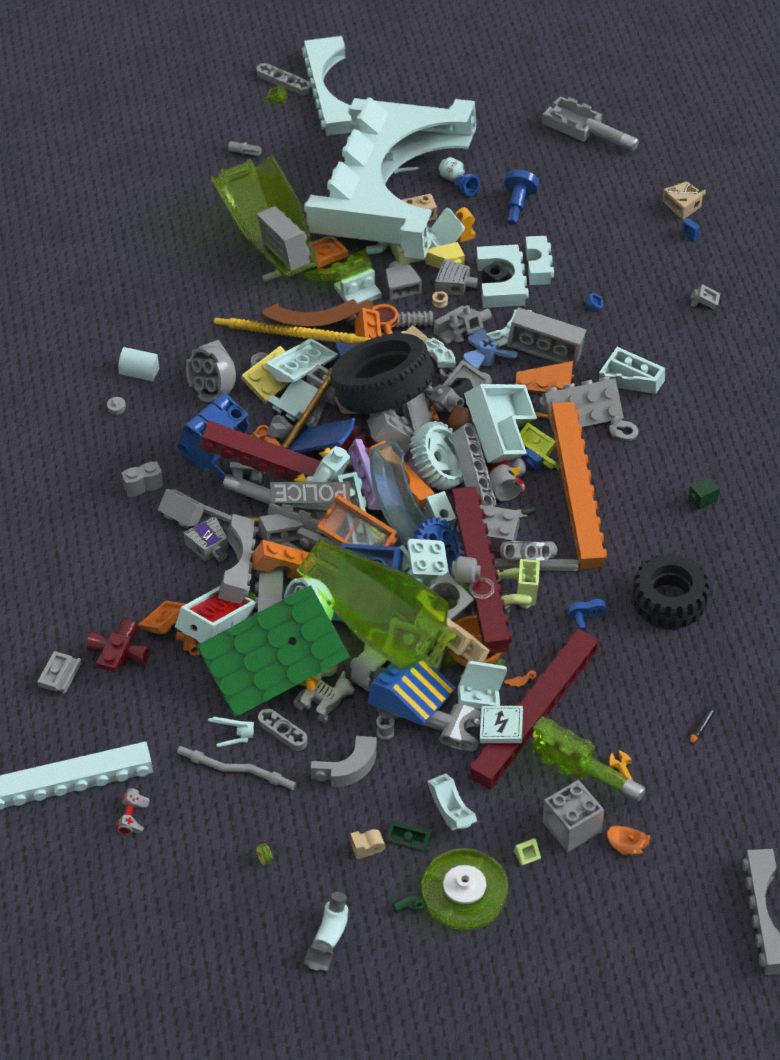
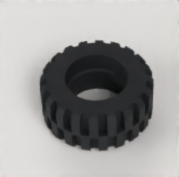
M661 554L655 556V559L650 558L646 560V564H641L634 578L632 597L637 613L639 615L643 614L642 618L648 622L650 620L652 625L657 627L662 625L664 629H669V627L680 629L681 625H684V627L691 625V621L696 622L699 620L707 606L709 581L707 580L706 572L702 571L703 568L699 564L695 565L692 559H685L684 556L679 554L678 556H673V554L662 556ZM662 585H674L683 589L686 594L680 597H667L658 593L655 588Z

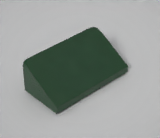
M391 820L385 841L426 852L433 831Z

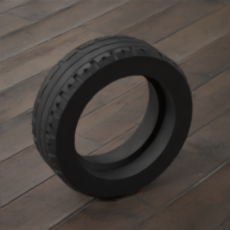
M395 333L369 339L345 352L333 365L330 378L337 398L345 409L354 413L370 414L396 408L420 395L432 381L434 366L427 346L422 339L412 334Z

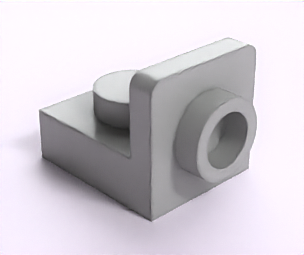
M702 284L692 292L691 306L695 307L701 302L715 309L719 303L720 293Z

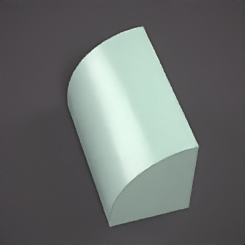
M123 347L119 359V374L153 381L159 370L158 355Z

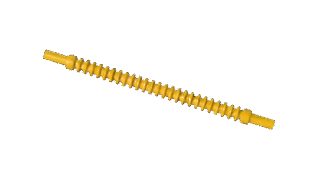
M237 318L214 319L215 324L229 326L230 329L280 334L282 336L289 335L290 337L298 336L304 339L307 337V339L311 338L312 340L334 341L335 343L343 342V344L347 343L349 345L360 344L371 339L359 337L352 333L343 334L337 331L334 333V331L330 332L329 330L307 329L306 327L298 328V326L276 325L275 323L254 322L253 320L246 321L245 319Z

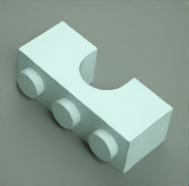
M547 236L526 237L525 252L526 260L529 261V285L550 284L551 278H554V268L550 267L552 265V255H549L551 253V244L547 243Z

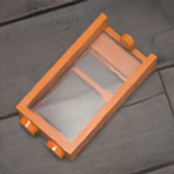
M340 495L336 496L331 507L316 528V531L339 544L393 547L397 540L394 537L397 533L396 530Z

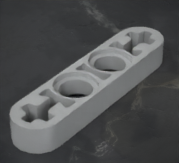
M266 63L257 66V75L262 79L300 95H307L311 92V83L305 79Z

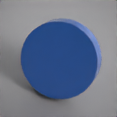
M511 170L506 174L504 186L512 193L508 204L510 211L507 221L510 222L509 224H517L519 213L524 207L525 196H530L537 192L539 180L531 172Z

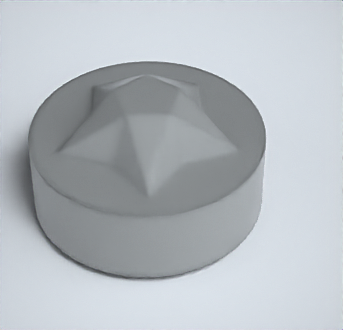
M121 397L111 398L107 402L108 411L114 415L123 413L126 410L125 400Z

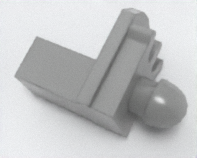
M276 415L272 419L267 433L271 438L283 440L287 438L294 426L285 419V416Z

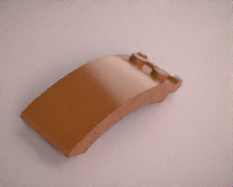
M351 299L337 307L319 312H296L275 304L262 310L259 317L266 322L275 323L276 325L321 329L343 321L349 323L357 318L362 308L372 310L373 303L370 300H366L357 304L356 300Z

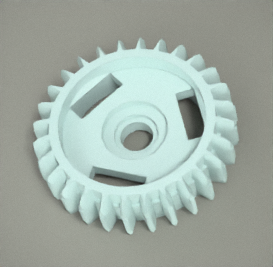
M434 421L420 426L413 433V437H411L412 443H410V447L413 448L410 450V453L413 454L411 459L415 461L414 466L418 468L417 473L422 474L421 478H425L427 484L431 483V487H436L438 490H447L462 483L463 476L452 439L453 429L448 428L447 424L443 425L442 422Z

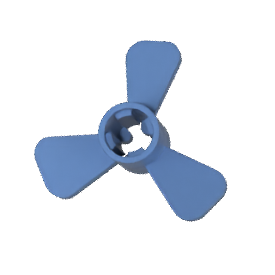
M478 330L468 337V343L478 350L464 353L463 357L465 362L478 370L481 365H493L495 355L517 358V352L496 350V341L487 338L485 330Z

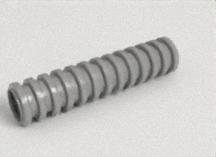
M414 311L412 313L407 312V314H404V312L398 313V322L395 326L396 328H399V326H402V328L407 326L409 328L412 325L415 327L416 325L419 327L421 325H424V327H427V325L432 326L433 312L429 311V313H426V311H423L421 313L418 311V313H415ZM379 313L380 322H388L395 317L392 313L388 315L387 313L385 315Z

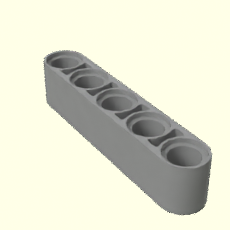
M466 423L452 434L465 487L475 486L477 494L481 495L482 505L494 507L496 500L478 434L472 424Z

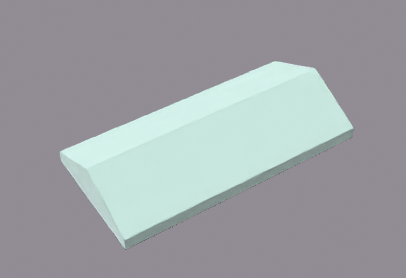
M310 338L266 362L265 366L278 382H295L306 376L317 364L324 366L338 358L339 354Z

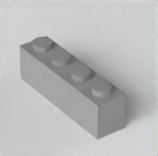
M284 566L275 568L271 573L256 569V578H259V582H255V593L259 594L258 597H255V609H258V612L283 600Z

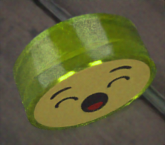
M265 843L257 845V855L262 865L265 866L272 863V854L268 845Z

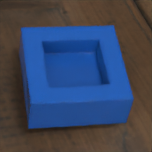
M689 218L683 220L682 233L693 242L699 239L700 226Z
M528 448L526 450L527 454L524 455L525 466L538 473L543 469V457Z

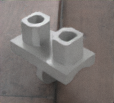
M230 462L233 476L243 479L244 475H250V482L260 484L262 476L266 474L240 463Z

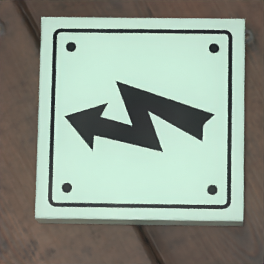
M482 706L480 743H522L523 706Z

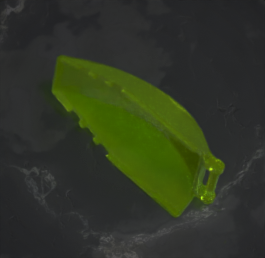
M272 154L257 167H255L251 159H248L243 164L226 170L220 169V178L210 176L211 182L241 233L276 272L287 278L318 266L315 251L310 240L311 236L307 229V221L303 214V206ZM274 206L283 211L284 215L287 218L289 217L294 225L296 224L301 231L305 232L307 241H305L306 246L310 251V263L291 271L263 243L257 213Z

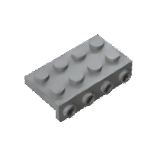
M609 376L598 378L599 382L592 383V380L583 381L581 386L576 387L574 383L564 385L562 390H557V387L546 389V393H543L542 397L545 398L551 432L554 433L550 416L552 403L574 402L575 408L579 410L578 424H581L582 427L612 421L615 416L624 418L616 378L610 380Z

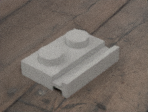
M54 651L37 681L38 687L55 692L58 690L65 694L81 665V659H74L72 656Z

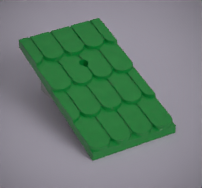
M312 585L196 645L234 717L350 657Z

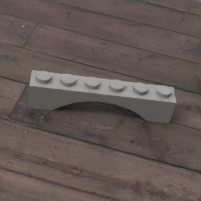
M232 514L227 530V541L234 549L238 563L224 572L219 588V599L241 604L243 598H247L250 586L248 585L251 580L250 572L253 565L252 553L254 552L253 549L256 541L254 538L257 528L254 527V519Z
M773 849L747 850L746 859L742 860L743 871L748 874V877H746V889L751 891L749 907L754 909L755 914L752 916L753 928H757L758 934H756V946L761 948L759 964L760 967H764L765 975L780 974V933L774 927L769 917L765 899L767 888L774 879L776 871Z

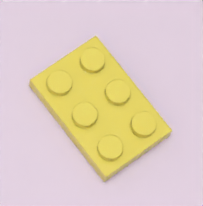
M281 346L241 376L243 382L264 403L268 402L271 395L276 396L291 383L278 382L265 366L266 362L286 352Z

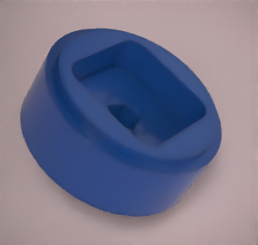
M592 293L586 298V304L592 311L596 312L603 307V300L599 295Z

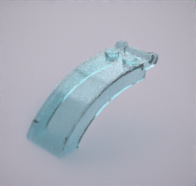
M393 440L370 449V473L374 492L384 517L390 527L397 531L396 535L401 539V542L407 546L408 540L416 536L413 530L418 529L417 524H421V521L428 518L420 509L410 490L404 466V456L406 454Z

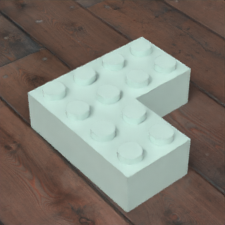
M480 384L464 393L466 404L469 407L487 463H498L505 460L510 462L527 454L518 427L526 425L527 422L534 421L537 417L526 385Z

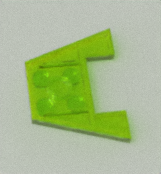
M364 249L351 254L346 262L334 263L328 269L316 268L304 274L307 280L342 281L373 268Z

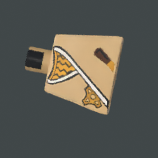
M684 182L664 189L663 202L683 220L701 207L702 197L706 194L703 186L695 188L689 182Z

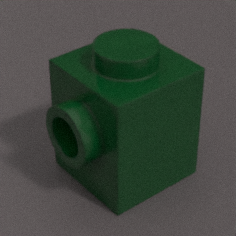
M707 476L690 485L689 501L700 510L718 501L720 488Z

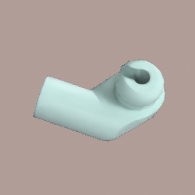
M378 241L377 245L366 246L367 255L382 253L388 247V243Z

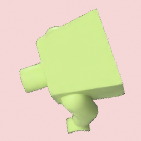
M520 559L519 568L515 567L503 570V572L497 570V583L504 578L505 580L511 578L518 580L516 594L501 596L500 599H504L505 605L517 604L522 608L536 605L540 561Z

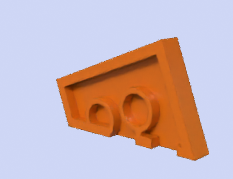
M573 361L517 372L515 385H526L528 393L543 394L546 393V389L557 387V390H562L564 385L571 384Z

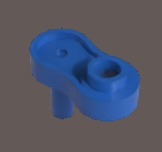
M593 599L588 602H574L567 607V612L570 619L576 620L578 629L585 631L586 627L583 618L601 617L607 612V608L603 600Z

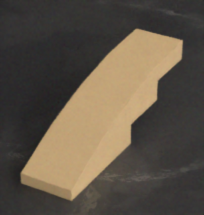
M425 604L416 622L439 643L446 644L457 655L464 656L468 661L484 662L490 651L459 625L429 605Z

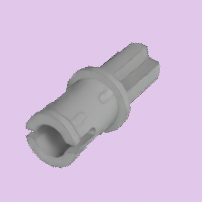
M230 141L228 151L242 153L244 156L246 154L259 156L261 154V147L249 145L247 142L237 143Z

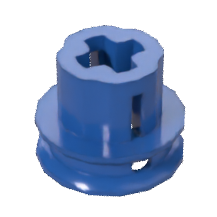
M459 175L456 178L455 187L463 195L470 197L477 193L480 181L476 175Z

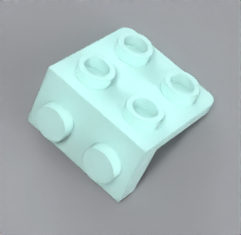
M445 208L432 228L427 227L428 233H432L434 236L429 248L455 243L464 231L463 224L451 209Z
M299 379L289 384L280 399L271 395L268 401L273 404L272 408L279 413H282V411L287 413L285 416L295 422L296 419L299 420L318 389Z
M408 540L407 547L411 569L403 577L404 584L414 587L421 585L431 586L438 576L449 573L445 546L442 541Z
M469 661L458 685V704L481 709L482 706H500L499 690L507 673V668L501 665Z

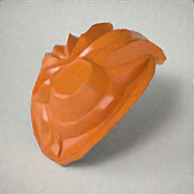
M612 826L607 832L610 844L622 855L626 856L643 854L641 849L646 848L650 840V835L646 836L645 833L628 827Z

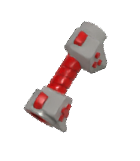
M130 788L121 796L122 804L126 805L124 815L116 821L118 832L130 835L132 832L139 834L144 830V827L139 825L132 817L133 809L147 808L149 804L147 797L139 795L138 790Z

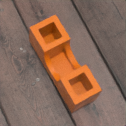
M262 540L252 553L253 569L271 573L279 566H286L288 578L290 579L309 578L316 570L315 554L270 541Z

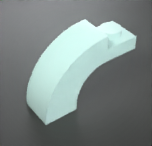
M444 774L427 781L435 804L451 830L465 829L471 826L472 823L477 822L475 813L462 802L453 778Z

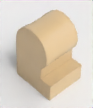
M373 829L363 834H360L359 831L351 833V845L356 859L380 853L385 849V844L379 830Z

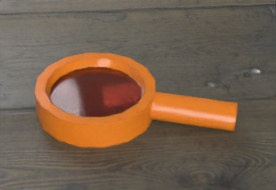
M387 304L374 306L372 310L379 311L381 329H384L386 335L393 334L391 328L398 322V311L396 308Z

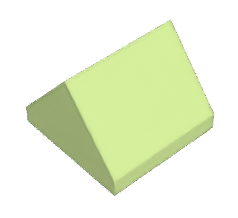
M535 838L515 845L514 853L521 865L541 858Z

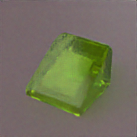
M283 85L270 89L266 102L285 104L288 92Z

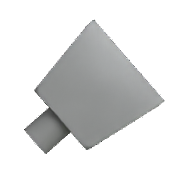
M397 261L390 263L389 268L386 269V284L390 300L422 293V280L410 264L400 265Z

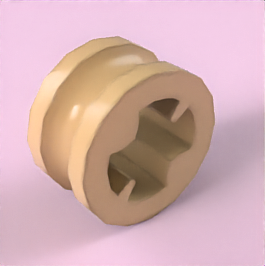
M437 291L433 294L432 304L435 307L443 308L447 306L448 295L445 292Z

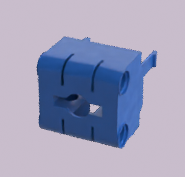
M221 393L184 425L177 445L178 450L201 471L204 472L207 468H211L224 480L226 474L214 464L221 456L198 448L207 422L210 420L246 434L249 427L247 420L249 414L233 401L228 394Z

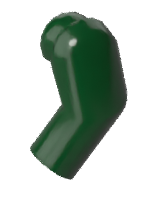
M407 895L392 903V907L396 913L404 909L419 912L424 909L425 902L419 897Z

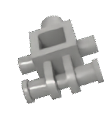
M467 305L463 307L464 312L450 313L448 315L451 320L449 324L453 328L451 332L455 335V342H462L464 340L462 332L471 335L483 329L482 322L492 318L490 310L485 309L479 312L470 309V306Z
M429 384L424 390L427 392L428 398L433 402V407L439 412L451 413L454 407H463L464 399L460 398L450 387L439 384L432 388L431 384Z

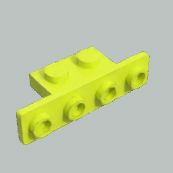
M527 422L520 432L524 447L543 457V464L549 469L554 467L559 470L560 466L548 457L556 447L555 440Z

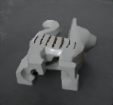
M338 664L315 675L318 685L315 686L313 691H307V688L302 690L293 701V705L301 711L304 708L309 710L311 701L319 704L316 712L319 713L318 720L326 724L328 722V714L338 707L342 698L353 695L355 689L352 687L351 682L345 678L346 673L344 671L340 674L334 687L327 685L321 680V677L331 676L336 673L338 669Z

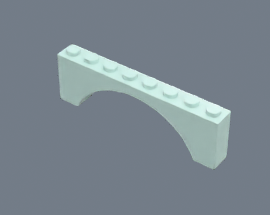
M342 36L304 41L305 47L302 48L303 57H306L305 66L309 67L307 68L308 78H310L311 88H313V97L317 98L315 99L316 109H318L319 119H322V130H325L326 136L352 132V128H350L351 116L348 114L349 104L335 98L327 90L323 82L328 70L345 58V45Z

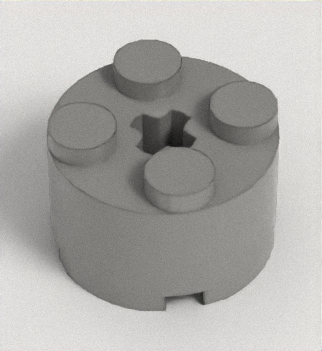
M368 646L358 658L355 657L351 661V679L355 684L370 692L372 682L394 660L379 650Z

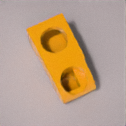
M467 208L459 209L455 215L464 226V231L457 239L461 243L475 238V232L472 229L475 218Z

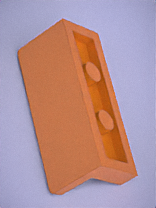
M362 308L354 322L355 335L371 339L381 336L379 311Z

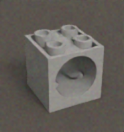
M448 572L443 576H438L429 588L425 587L418 594L419 612H421L426 604L453 622L475 614L474 599ZM441 598H450L456 601L457 605L451 610L442 611L436 609L433 603Z
M579 780L544 800L543 823L567 852L602 832L604 809Z

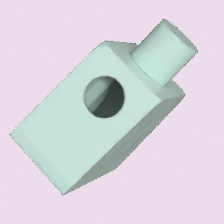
M445 491L428 496L425 506V518L440 517L441 520L446 519L447 524L452 523L451 529H455L456 517Z

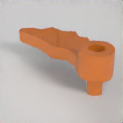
M531 670L526 676L504 680V683L510 685L511 688H520L525 686L529 680L536 681L537 674Z

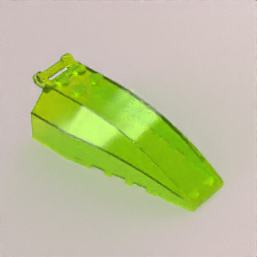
M322 539L318 540L296 570L303 578H315L323 582L330 590L332 600L317 587L318 595H322L325 602L362 642L399 669L420 661H424L433 668L436 665L435 661L451 639L454 640L457 636L446 627L449 603L435 591L405 572L385 566L365 556L357 555L350 550L342 549ZM444 633L445 635L430 656H426L441 634Z

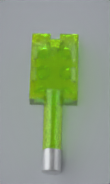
M543 716L534 725L532 751L543 756L540 761L550 767L553 763L559 765L558 771L566 776L573 773L581 779H585L589 774L633 800H641L646 790L645 787L594 759L595 745L589 740L580 738L571 730L564 729L553 720H548Z

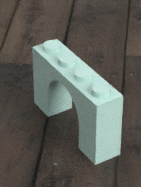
M518 245L477 247L476 260L478 271H483L486 266L495 261L510 271L512 276L511 279L505 282L482 284L483 308L525 306V299L529 298L528 288H525L527 286L526 276H523L525 274L524 264H521L523 262L522 251L519 252Z

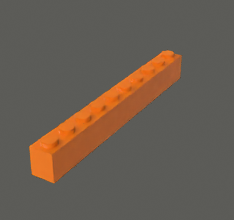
M574 402L552 403L550 416L579 569L602 568L604 560H607V551L603 549L604 536L599 531L601 521L600 517L596 515L598 507L597 501L593 500L594 486L590 485L591 470L587 469L588 455L584 454L585 440L581 439L582 425L578 424L579 410L575 408Z

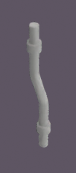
M182 746L177 751L178 754L190 758L196 764L202 763L221 772H249L269 780V783L275 786L281 785L291 790H294L296 782L282 777V774L277 772L271 773L252 764H224L204 756V753L198 750L192 751Z

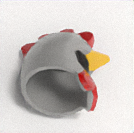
M505 460L501 464L493 463L492 468H487L494 496L498 500L508 501L515 498L520 492L525 491V484L516 477L521 471L520 467L512 468L508 460Z

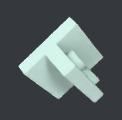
M372 268L350 275L334 283L335 290L345 302L354 299L357 304H360L366 300L373 301L382 297V293L375 285V272Z

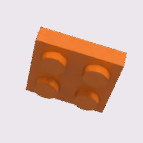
M333 235L306 244L310 251L309 259L317 268L324 267L327 264L340 261L349 256L348 250Z
M165 601L142 620L138 626L142 631L165 634L177 622L180 609L186 604Z

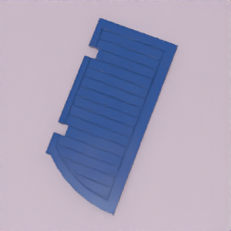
M355 419L309 427L292 444L289 450L303 453L340 446L350 435Z

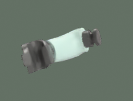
M332 893L330 902L325 904L321 926L313 943L309 946L303 962L310 969L319 971V969L327 971L329 969L334 954L332 949L341 937L348 920V907L345 905L347 897L344 893Z

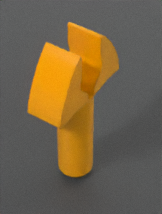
M619 750L620 763L611 753L609 769H618L624 782L628 779L632 780L626 767L627 764L631 763V758Z

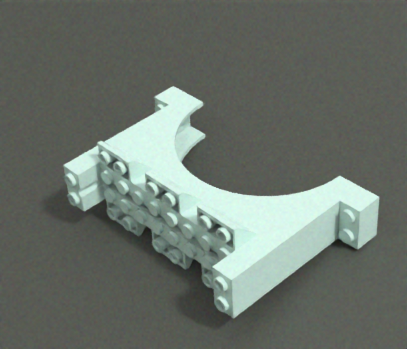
M354 98L352 105H349L348 114L351 116L350 128H352V133L348 136L346 147L344 146L342 150L345 162H338L337 167L333 169L332 178L328 180L327 188L330 190V196L310 195L308 202H305L304 211L307 213L306 225L309 227V233L401 244V249H404V257L425 259L434 237L427 230V223L432 213L431 210L416 207L400 200L387 189L385 184L399 166L418 155L448 148L468 149L476 130L475 101L455 99L450 109L374 101L371 98H367V100Z

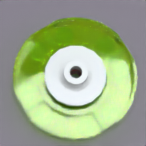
M454 849L442 853L431 862L422 877L421 894L426 910L435 920L454 929L473 930L488 925L498 917L507 901L508 881L503 868L494 858L475 849Z

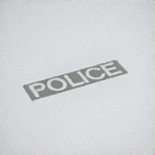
M270 482L272 503H333L337 495L351 502L349 482Z

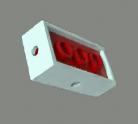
M219 586L182 606L175 627L181 630L183 634L189 635L198 640L199 643H202L251 617L256 602L248 597H244L241 604L219 599Z

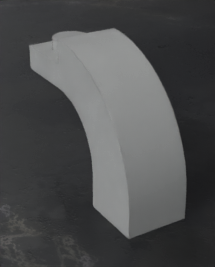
M356 736L353 753L343 761H312L311 779L318 781L331 780V787H343L359 781L369 773L374 765L377 753V737Z

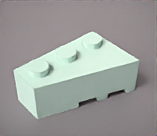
M616 347L600 370L599 378L607 376L610 377V380L616 378L617 388L656 394L665 381V368Z

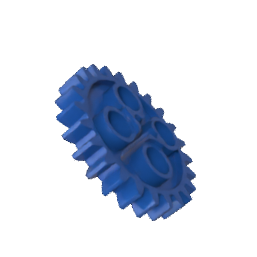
M432 517L421 521V524H417L418 529L413 530L416 536L411 537V539L442 541L444 546L448 545L449 548H446L445 552L448 571L451 575L453 560L456 561L460 554L463 553V550L460 549L462 544L458 541L460 535H455L457 529L452 530V523L447 524L446 519L441 520L440 517Z

